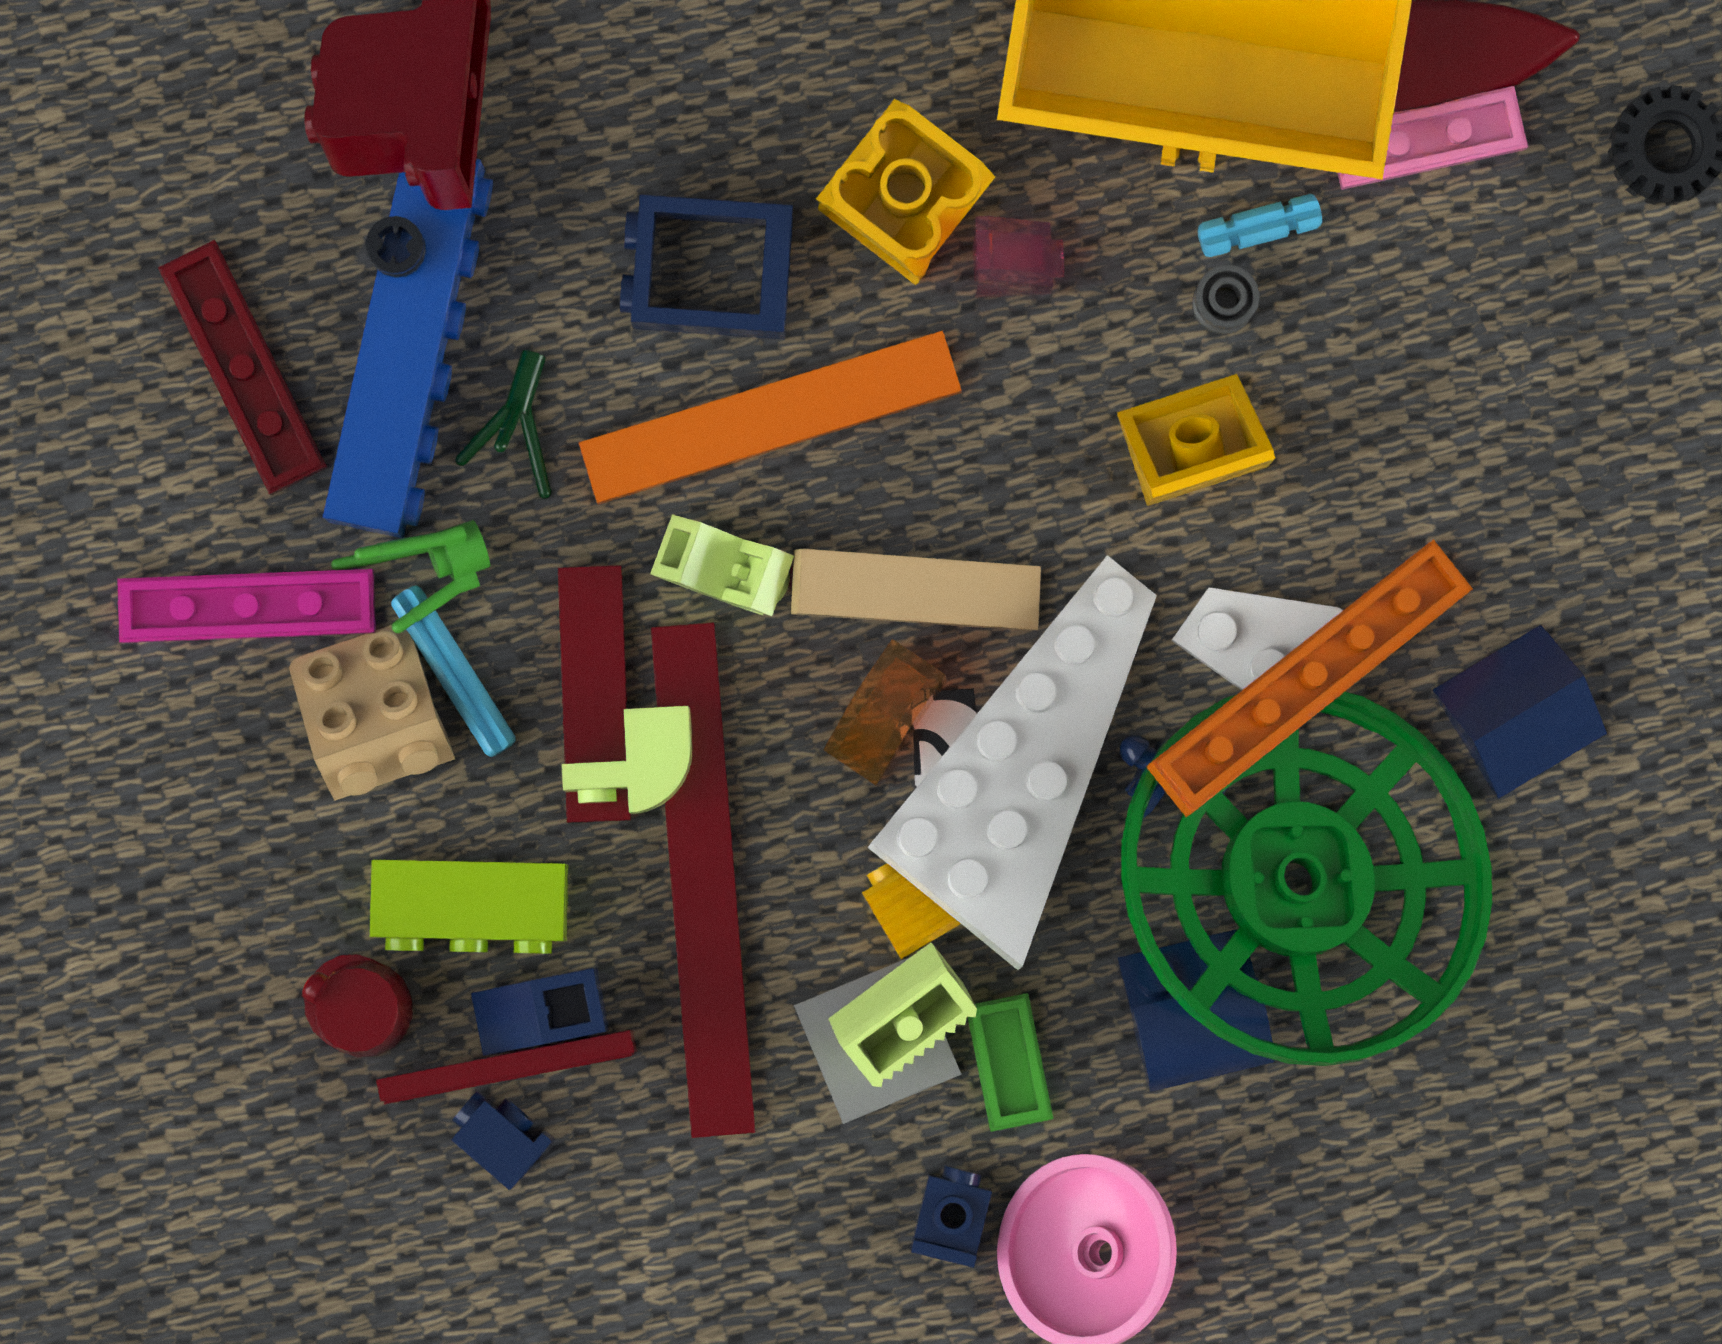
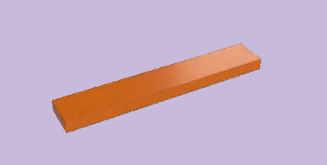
M942 330L578 443L596 502L599 505L957 395L962 390Z
M1433 539L1146 766L1184 816H1189L1473 590V588Z

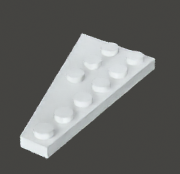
M1108 555L868 846L876 855L1017 970L1023 967L1157 596Z

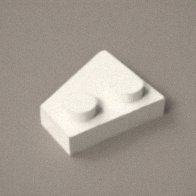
M1208 588L1171 641L1240 690H1243L1343 610L1339 607Z

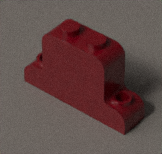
M422 0L421 6L414 10L344 16L334 20L326 27L322 35L320 54L313 55L311 60V77L315 96L314 104L306 106L304 122L309 142L311 144H321L326 158L335 173L341 176L353 177L405 172L409 186H420L426 201L432 207L439 210L471 208L491 22V1Z

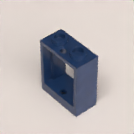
M640 195L639 211H627L624 247L627 250H636L634 275H622L620 312L631 313L633 329L785 340L793 205ZM656 218L766 225L760 314L650 307Z

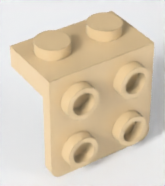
M392 625L375 630V633H366L302 655L291 662L289 670L313 758L334 801L350 795L365 794L376 786L411 774L426 773L437 765L455 759L448 735L433 704L417 646L407 630L395 633L392 630Z

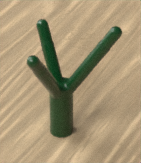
M523 350L520 354L506 403L456 456L455 462L459 466L466 465L498 430L499 434L494 448L497 452H504L520 418L538 493L541 498L547 499L551 496V489L531 410L546 358L539 353Z

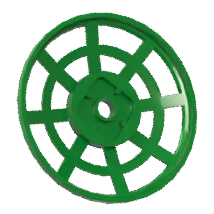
M1346 691L1320 712L1349 720L1364 729L1380 734L1397 745L1370 775L1336 756L1313 749L1299 748L1298 728L1187 817L1182 814L1174 834L1170 855V868L1137 866V847L1143 817L1158 784V781L1146 768L1129 804L1121 842V881L1128 917L1141 951L1161 984L1190 1016L1218 1037L1252 1054L1287 1064L1329 1066L1361 1061L1394 1049L1428 1028L1456 1000L1472 975L1486 941L1492 908V866L1485 832L1471 796L1451 764L1426 736L1396 713L1363 696ZM1235 695L1220 700L1188 720L1161 746L1152 761ZM1416 762L1430 775L1449 808L1458 838L1460 860L1423 863L1421 850L1410 823L1398 804L1388 794ZM1266 770H1273L1274 805L1247 820L1222 792L1244 777ZM1299 770H1307L1328 776L1335 781L1347 785L1355 792L1336 813L1314 803L1300 802ZM1373 809L1381 815L1392 833L1400 855L1401 864L1373 866L1370 853L1361 836L1356 831ZM1205 813L1230 839L1224 853L1221 870L1189 869L1193 837ZM1289 863L1299 864L1309 872L1312 879V888L1308 895L1296 894L1287 886L1284 873ZM1464 886V910L1459 938L1448 966L1437 982L1407 961L1406 958L1413 949L1422 926L1426 904V889ZM1404 890V903L1400 923L1391 944L1387 946L1362 924L1370 912L1375 892ZM1140 894L1173 895L1175 910L1184 933L1198 956L1208 966L1190 991L1176 977L1156 945L1143 911ZM1192 896H1224L1228 910L1239 928L1220 951L1213 945L1202 927L1193 905ZM1344 943L1372 966L1364 975L1351 983L1332 990L1322 991L1316 955L1327 952ZM1258 945L1273 953L1289 956L1295 992L1267 986L1247 976L1239 969ZM1388 980L1421 1002L1407 1017L1380 1034L1352 1044L1334 1046L1326 1010L1337 1009L1359 1001L1380 988ZM1229 985L1237 992L1261 1004L1286 1011H1299L1307 1047L1285 1046L1256 1038L1227 1024L1209 1009L1225 987Z

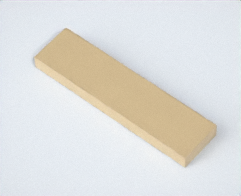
M796 549L794 550L791 614L1033 631L1038 630L1041 566Z

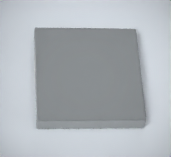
M910 957L794 1005L843 1124L961 1075L945 1036L944 1041L935 1040L934 1048H925L924 1056L914 1055L913 1064L904 1063L903 1072L893 1071L892 1079H883L882 1087H874L838 1043V1039L828 1018Z

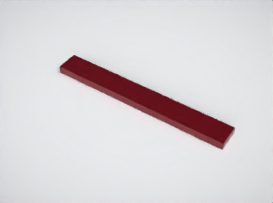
M715 623L650 627L657 707L689 706L691 712L692 760L690 769L680 789L671 799L665 802L691 1138L756 1133Z

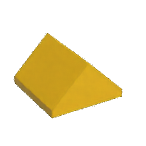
M1237 374L1117 412L1147 506L1267 468L1275 460L1273 447Z

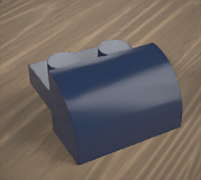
M1237 929L1208 937L1220 951ZM1190 941L1159 948L1176 977L1190 991L1208 967L1206 963L1198 956ZM1142 952L1118 957L1121 978L1134 1023V1032L1150 1092L1275 1062L1273 1059L1252 1054L1218 1037L1190 1016L1164 988ZM1249 957L1239 970L1259 981L1258 977H1255ZM1227 985L1209 1010L1227 1024L1256 1038L1273 1042L1265 1005L1237 992Z

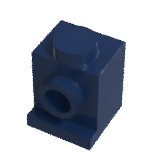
M478 1091L467 1101L452 1120L461 1129L451 1140L508 1190L516 1186L555 1140L547 1131L542 1132L537 1139L527 1132L534 1124L533 1120L507 1098L497 1106Z
M946 1165L944 1166L942 1177L928 1174L910 1250L912 1253L974 1268L992 1194L991 1189L979 1186L982 1174ZM949 1203L960 1204L965 1209V1220L957 1227H948L941 1221V1211Z

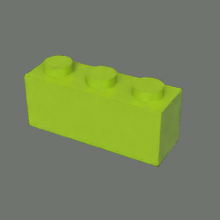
M372 860L369 937H385V950L424 951V938L450 939L449 952H488V940H514L513 953L552 954V941H567L568 864Z

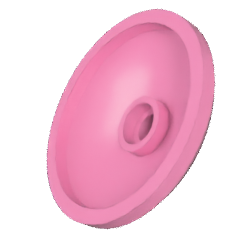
M1090 1154L1071 1155L1054 1160L1039 1168L1015 1192L1004 1213L1000 1226L997 1261L1006 1297L1021 1321L1038 1336L1053 1344H1120L1132 1338L1151 1322L1162 1307L1170 1291L1176 1267V1236L1173 1222L1164 1200L1143 1174L1132 1166L1111 1157ZM1106 1242L1109 1243L1112 1249V1257L1107 1264L1099 1256V1250Z

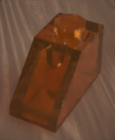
M891 639L857 689L823 751L877 786L946 684V675Z

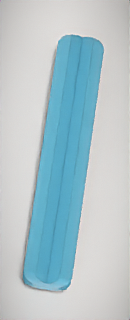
M415 585L395 596L391 601V606L398 617L401 618L412 608L427 599V596L420 587ZM436 610L407 628L406 630L484 753L489 757H493L511 747L516 741L514 733Z

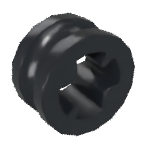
M399 216L385 217L376 222L368 232L365 242L367 255L375 268L384 275L394 278L407 277L416 272L424 262L426 255L425 239L417 226L410 220ZM391 231H394L397 238L401 237L402 231L412 236L406 244V248L411 255L401 263H398L394 256L391 257L390 263L385 262L380 257L386 250L382 238Z

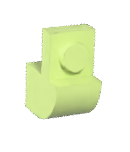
M672 515L650 574L760 615L772 616L776 604L784 597L790 581L789 569L794 555L774 547L739 538L702 522Z
M689 706L624 709L626 761L562 764L563 790L565 792H578V803H605L617 801V789H628L630 814L647 812L661 806L680 789L690 769L692 760V732Z

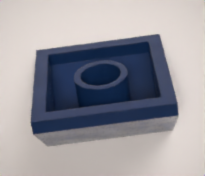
M1542 625L1537 626L1432 690L1497 799L1607 734L1584 675Z

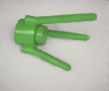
M471 520L435 533L359 547L355 550L354 555L334 559L331 567L333 570H346L429 553L438 578L450 575L453 581L392 624V630L395 633H401L458 594L480 587L476 572L490 568V560L481 532L476 522Z

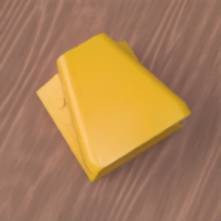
M894 99L844 164L836 171L833 178L816 200L820 202L818 210L914 285H917L926 274L932 257L987 189L995 176L981 160L915 109Z

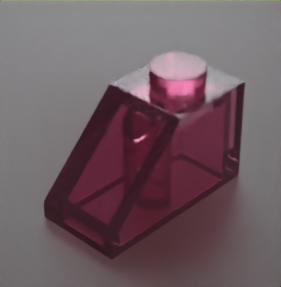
M975 216L972 233L975 298L1051 294L1053 278H1064L1065 268L1063 239L1051 240L1050 223L995 216Z

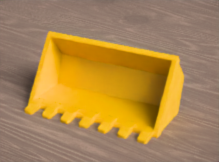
M1016 0L997 120L1162 145L1160 165L1175 167V161L1180 156L1181 148L1199 151L1198 162L1200 163V171L1214 173L1216 155L1220 154L1383 180L1412 0Z

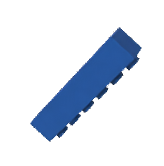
M476 159L471 208L436 209L428 204L420 186H409L405 172L398 175L389 217H403L417 226L425 239L426 255L424 262L418 270L407 277H390L377 269L323 518L329 523L398 538H404L407 525L417 527L419 523L425 489L415 487L420 463H432L439 431L438 427L429 425L434 400L445 402L452 375V365L443 363L448 339L459 340L464 323L466 303L456 301L461 277L472 279L478 259L479 241L470 239L475 215L486 217L492 195L493 180L484 178L485 168L480 159ZM394 231L386 234L384 238L386 250L380 256L381 259L390 263L392 256L397 259L398 263L406 260L411 255L406 248V244L412 236L403 231L400 238H397Z

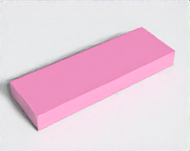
M1511 86L1483 92L1434 106L1394 112L1383 180L1337 173L1341 190L1526 150L1528 144L1515 87Z

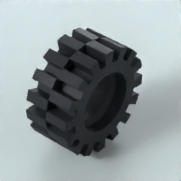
M1671 85L1667 90H1661L1660 86L1650 89L1645 95H1639L1623 110L1611 130L1609 139L1612 142L1608 155L1609 161H1614L1616 167L1613 173L1618 181L1623 179L1629 186L1626 191L1634 197L1637 194L1645 197L1644 202L1655 205L1658 202H1666V206L1677 205L1684 200L1689 201L1714 182L1713 180L1722 172V121L1719 122L1715 116L1719 109L1713 102L1708 106L1700 100L1703 94L1694 89L1689 94L1681 92L1682 86ZM1660 123H1672L1681 127L1688 134L1692 151L1688 162L1684 166L1674 170H1666L1657 167L1649 160L1645 152L1644 142L1646 134L1651 127Z

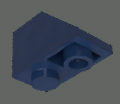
M597 968L471 993L483 1056L609 1031Z

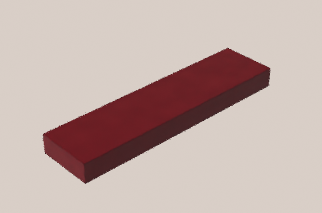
M213 240L158 267L268 493L272 496L328 468L218 243Z
M622 566L558 568L565 764L626 761L624 709H627ZM617 789V801L605 803H578V792H566L567 823L631 821L628 806V789Z
M633 1029L384 1077L376 1079L380 1102L384 1101V1104L630 1057L634 1055L637 1049Z

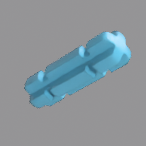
M1307 194L1290 199L1288 201L1289 205L1283 206L1280 201L1232 214L1229 221H1224L1223 217L1202 222L1198 227L1201 249L1205 256L1213 257L1230 252L1231 246L1238 245L1239 249L1288 237L1291 230L1296 229V233L1299 234L1317 229L1322 224V212L1315 195Z

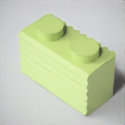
M929 943L828 1018L838 1039V1043L870 1084L874 1087H882L883 1079H892L893 1071L903 1072L904 1063L913 1064L914 1055L924 1056L925 1048H934L935 1040L944 1041L946 1032L955 1033L956 1024L965 1025L967 1017H976L977 1008L962 980L932 943Z

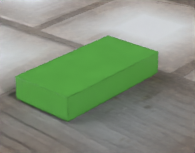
M1028 993L975 1003L977 1008L976 1017L967 1018L990 1132L1052 1120L1053 1114Z

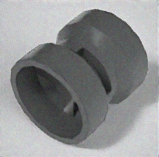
M1226 264L1214 267L1204 274L1194 291L1192 299L1194 317L1201 327L1211 333L1219 335L1236 333L1247 325L1258 308L1260 298L1258 285L1252 275L1239 266Z

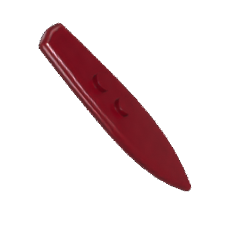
M1412 0L1394 112L1430 107L1483 92L1511 86L1515 87L1548 67L1578 43L1580 35L1575 29L1546 17L1505 5L1468 0Z

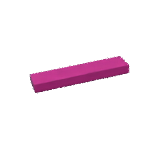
M373 569L117 579L120 643L375 633L376 630Z

